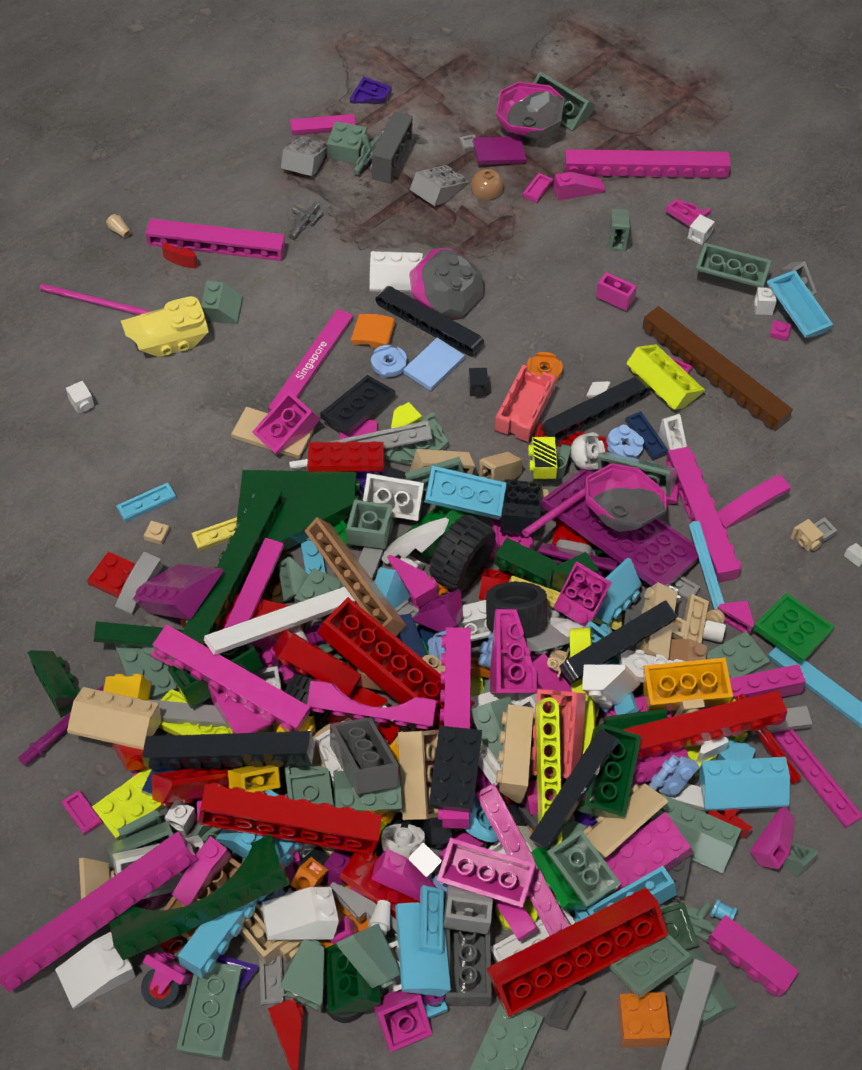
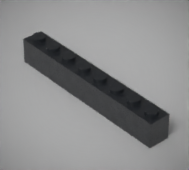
M310 731L146 736L142 759L147 768L151 770L211 767L219 769L221 767L241 768L272 765L276 767H282L283 765L303 766L312 765L315 741Z

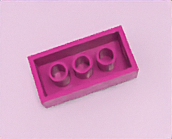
M665 812L626 839L603 859L621 883L615 891L617 892L661 866H664L666 871H669L692 855L693 850Z

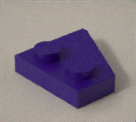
M363 76L350 97V103H383L392 92V87Z

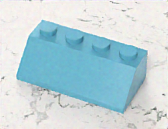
M786 757L702 761L698 774L705 811L789 807L790 775Z

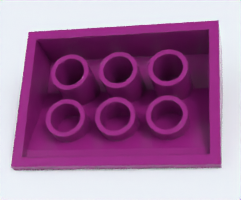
M177 564L143 583L136 590L133 600L147 613L191 620L223 570L221 568Z

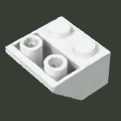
M486 600L462 605L463 618L458 623L459 626L457 628H471V641L489 637L490 631L486 624Z

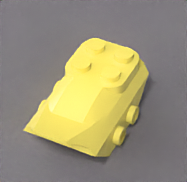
M192 296L170 301L162 309L121 320L126 337L136 342L140 351L157 357L192 349L208 333L207 323L200 302L196 297Z

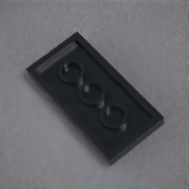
M367 375L320 413V418L349 435L395 397V390Z
M439 726L429 808L473 813L482 730Z

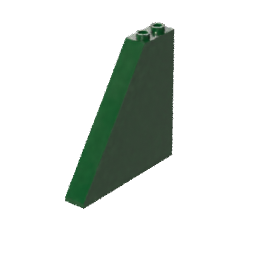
M242 470L236 525L239 520H242L245 507L250 505L253 492L258 490L260 484L282 490L283 503L265 538L284 543L282 550L284 552L309 538L305 533V529L316 517L332 526L350 517L354 500H359V495H356V491H360V480H357L356 472ZM259 550L257 551L248 570L252 568L254 561L259 553Z

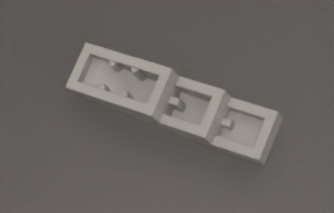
M334 882L330 884L333 895L359 924L365 918L370 921L377 904ZM390 915V931L398 939L397 922Z

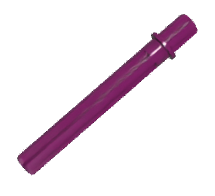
M104 685L100 686L97 690L103 691ZM71 712L35 743H30V747L18 757L22 765L27 766L36 757H41L43 751L67 732Z

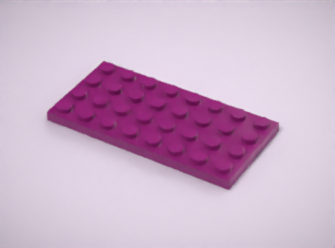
M582 469L541 500V506L550 512L585 488L586 477L594 472ZM585 497L556 516L620 564L627 558H630L638 577L651 586L659 582L669 587L699 561L695 544L659 518L636 530L617 532L600 520L586 504Z

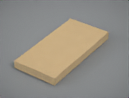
M246 407L231 433L232 438L271 450L252 432L268 413ZM314 428L280 453L300 459L314 433Z

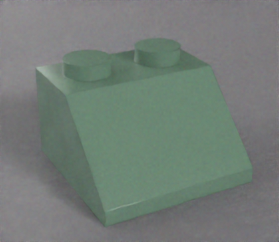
M206 281L201 303L206 322L237 324L243 296L224 282Z

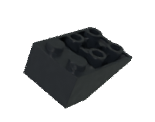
M505 479L506 489L500 532L523 535L522 531L540 519L542 483ZM539 529L530 535L538 536Z

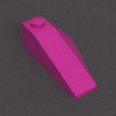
M495 609L490 665V693H537V672L530 657L529 647H527L517 610Z

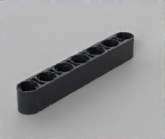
M386 286L375 297L376 303L381 308L433 337L439 338L468 356H474L484 345V340L479 334L391 286Z
M635 376L546 420L541 430L547 437H555V443L646 398L651 388L639 376Z
M667 600L570 657L559 668L572 684L583 677L584 665H604L669 625L678 616Z

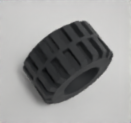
M293 675L285 693L307 705L310 682L314 679L304 675ZM310 707L311 713L309 716H314L316 721L327 722L333 710L325 709L324 713L312 711V707Z

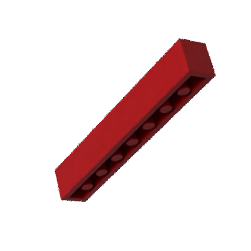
M779 690L623 730L641 735L637 761H640L644 757L660 756L664 752L671 750L675 752L683 749V747L699 746L706 741H719L723 737L730 735L738 736L745 731H758L765 726L780 725L785 721L788 711Z

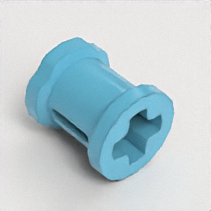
M717 899L710 917L713 918L715 916L722 919L727 915L733 920L738 908H731L721 903L720 899Z

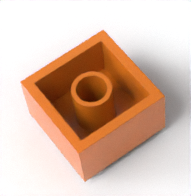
M665 992L647 993L640 999L634 993L619 994L617 1011L621 1047L667 1046L670 1039Z

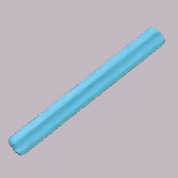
M693 521L689 524V528L713 607L718 609L720 604H724V599L699 521Z

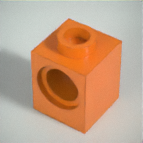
M310 857L299 867L290 885L297 891L308 887H319L328 869Z

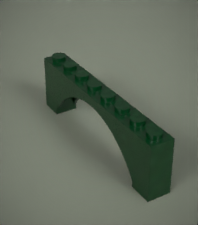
M270 834L252 842V847L246 859L234 875L216 891L203 899L187 906L170 910H147L133 905L110 921L113 946L122 960H126L289 885L282 856L273 836Z

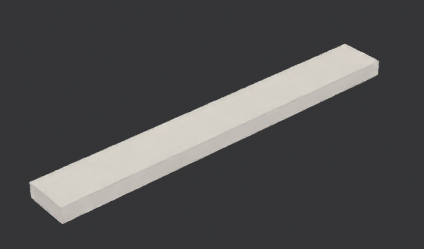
M342 587L205 635L204 641L212 653L217 655L331 614L347 597L354 602L355 600L347 589Z

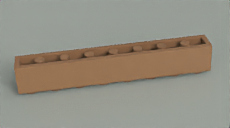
M316 517L305 529V533L357 604L394 636H397L406 626L405 622L332 525Z

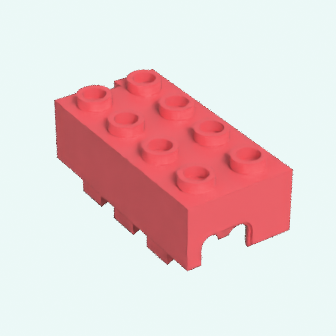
M522 365L495 417L494 430L507 435L509 432L513 433L515 438L529 442L555 390L556 376L546 372H542V376H537L535 373H529L527 366Z
M537 689V702L540 699L553 698L559 705L561 777L568 778L581 758L586 693ZM545 702L543 710L547 714L551 711V705ZM536 713L534 714L535 725L533 727L531 775H537ZM548 723L543 727L546 735H550L552 732V727ZM547 745L544 748V754L550 757L553 751L551 746ZM547 767L544 775L553 776V770Z

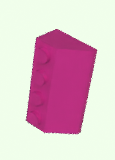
M450 838L437 881L523 908L534 878L536 864Z

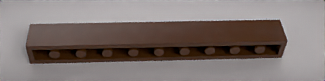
M658 306L644 316L642 329L646 333L657 339L659 343L666 346L686 364L691 365L699 374L720 388L753 416L760 419L767 427L776 432L789 421L793 410L790 406Z

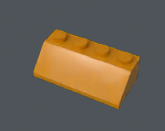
M726 658L643 666L644 698L647 711L666 709L667 711L678 710L682 701L703 699L705 707H712L729 703L733 698Z

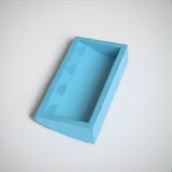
M795 270L767 281V284L805 338L815 337L829 331L833 323Z
M420 903L397 904L395 909L402 991L442 997L451 990L445 928H443V952L440 955L419 951Z

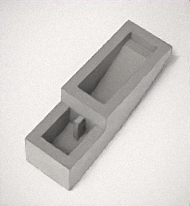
M143 552L123 586L115 605L116 609L133 616L139 607L133 600L136 590L143 583L158 575L162 569L160 558Z

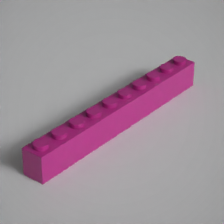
M566 149L564 158L565 173L574 172L588 176L728 178L731 167L729 152Z
M446 627V635H442V648H446V653H441V666H445V672L441 671V684H445V690H441L440 703H445V707L440 709V721L444 722V726L470 729L471 628ZM438 809V820H442V828H469L468 812Z
M797 664L730 678L733 693L732 700L742 693L746 698L779 690L781 697L802 693L806 681L800 665ZM644 696L635 698L638 712L647 711ZM614 705L607 713L602 710L603 722L605 716L617 715ZM677 710L667 711V715L674 717Z
M179 831L3 954L0 957V984L10 993L191 865L197 858L190 843Z

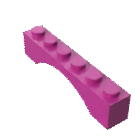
M313 680L310 682L307 705L312 707V711L324 713L325 709L333 710L334 715L345 716V713H353L354 718L362 719L366 718V716L375 717L374 721L387 723V719L395 720L397 725L407 726L409 722L415 723L416 728L428 729L429 726L434 725L438 700L415 697L398 706L386 708L372 707L349 698L333 683Z

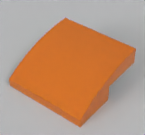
M359 314L351 337L352 344H369L371 348L389 345L396 321L395 318L378 314Z

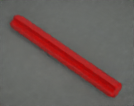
M742 693V694L738 695L737 697H735L734 699L737 701V700L745 699L746 697H745V695ZM765 726L755 731L772 757H786L790 783L795 784L800 781V774L768 728Z

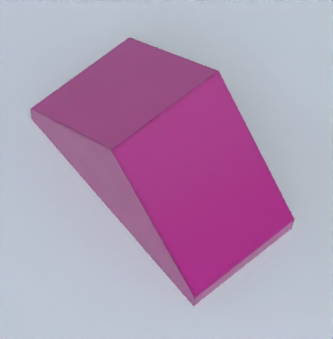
M748 601L724 603L718 606V610L725 616L724 622L741 633L747 631L751 635L754 621Z

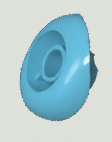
M475 796L473 813H469V828H465V830L472 836L486 842L499 841L481 804Z

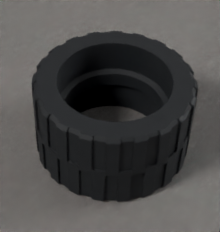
M513 581L498 584L487 591L486 624L489 631L493 633L495 609L517 610L524 638L538 635L541 631L545 630L547 626V593L540 586L533 583Z

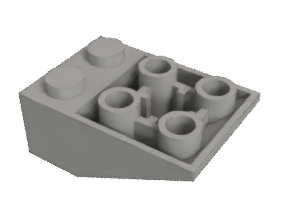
M307 136L299 137L283 149L281 168L309 176L314 175L327 154V144L322 140H310Z
M443 165L416 172L410 190L433 206H437L447 202L467 186L469 181L463 175L452 171L451 167Z
M547 622L544 631H541L538 635L526 637L525 642L527 647H529L530 653L535 651V654L547 653L549 648L551 650L563 648L564 644L570 643V639Z
M447 884L443 928L487 934L491 924L493 899Z

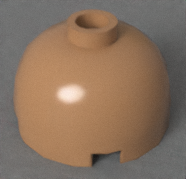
M486 168L479 170L473 176L470 189L476 198L483 201H491V199H497L502 195L504 183L497 171Z

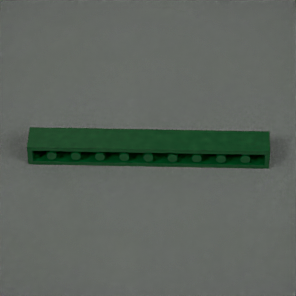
M260 484L258 490L253 492L250 505L245 507L242 520L237 522L234 535L230 536L226 550L222 551L217 567H214L221 568L223 570L222 574L191 620L186 619V626L183 631H180L181 633L207 647L204 637L217 631L283 503L282 490Z

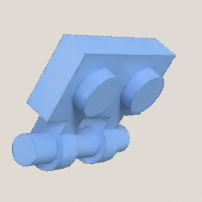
M672 755L669 760H665L662 764L663 768L659 773L654 774L651 778L652 782L648 786L654 790L658 788L660 793L676 797L700 766L695 760L682 756L678 758Z

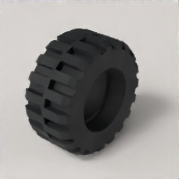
M463 515L455 520V523L444 533L443 538L437 545V549L433 553V558L430 562L431 566L429 567L431 577L451 591L459 589L460 592L468 589L474 580L479 577L493 552V547L496 543L494 529L471 515Z

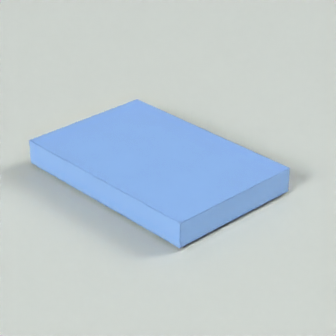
M436 338L403 369V373L432 391L465 359V355L439 338Z

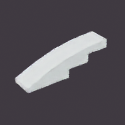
M443 518L426 523L402 535L386 547L381 560L388 564L387 556L392 555L396 557L398 554L406 558L415 548L422 553L445 532L449 519Z

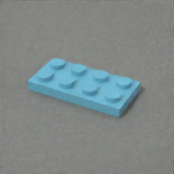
M432 466L425 503L500 519L506 483Z

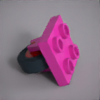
M166 951L163 953L147 954L143 961L144 964L153 969L149 970L143 977L141 994L150 1006L156 1008H166L174 1004L180 997L182 985L192 983L194 973L175 961L176 957Z

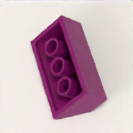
M542 543L538 553L558 562V565L582 554V552ZM588 553L598 567V574L606 578L617 568L618 561Z

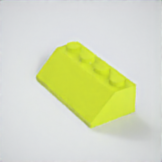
M657 344L637 347L626 363L631 368V371L639 375L648 386L655 390V394L663 398L672 409L685 408L705 391Z

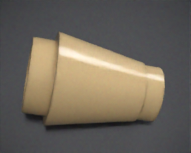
M112 214L107 219L106 224L108 228L123 238H127L131 234V230L120 215Z

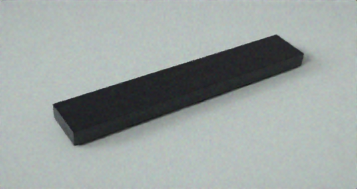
M602 729L598 730L529 837L530 840L546 850H550L618 744V738Z

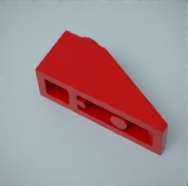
M291 998L268 1008V1012L290 1069L299 1070L303 1029L302 1017L305 1014L301 1004L296 1005L294 998Z

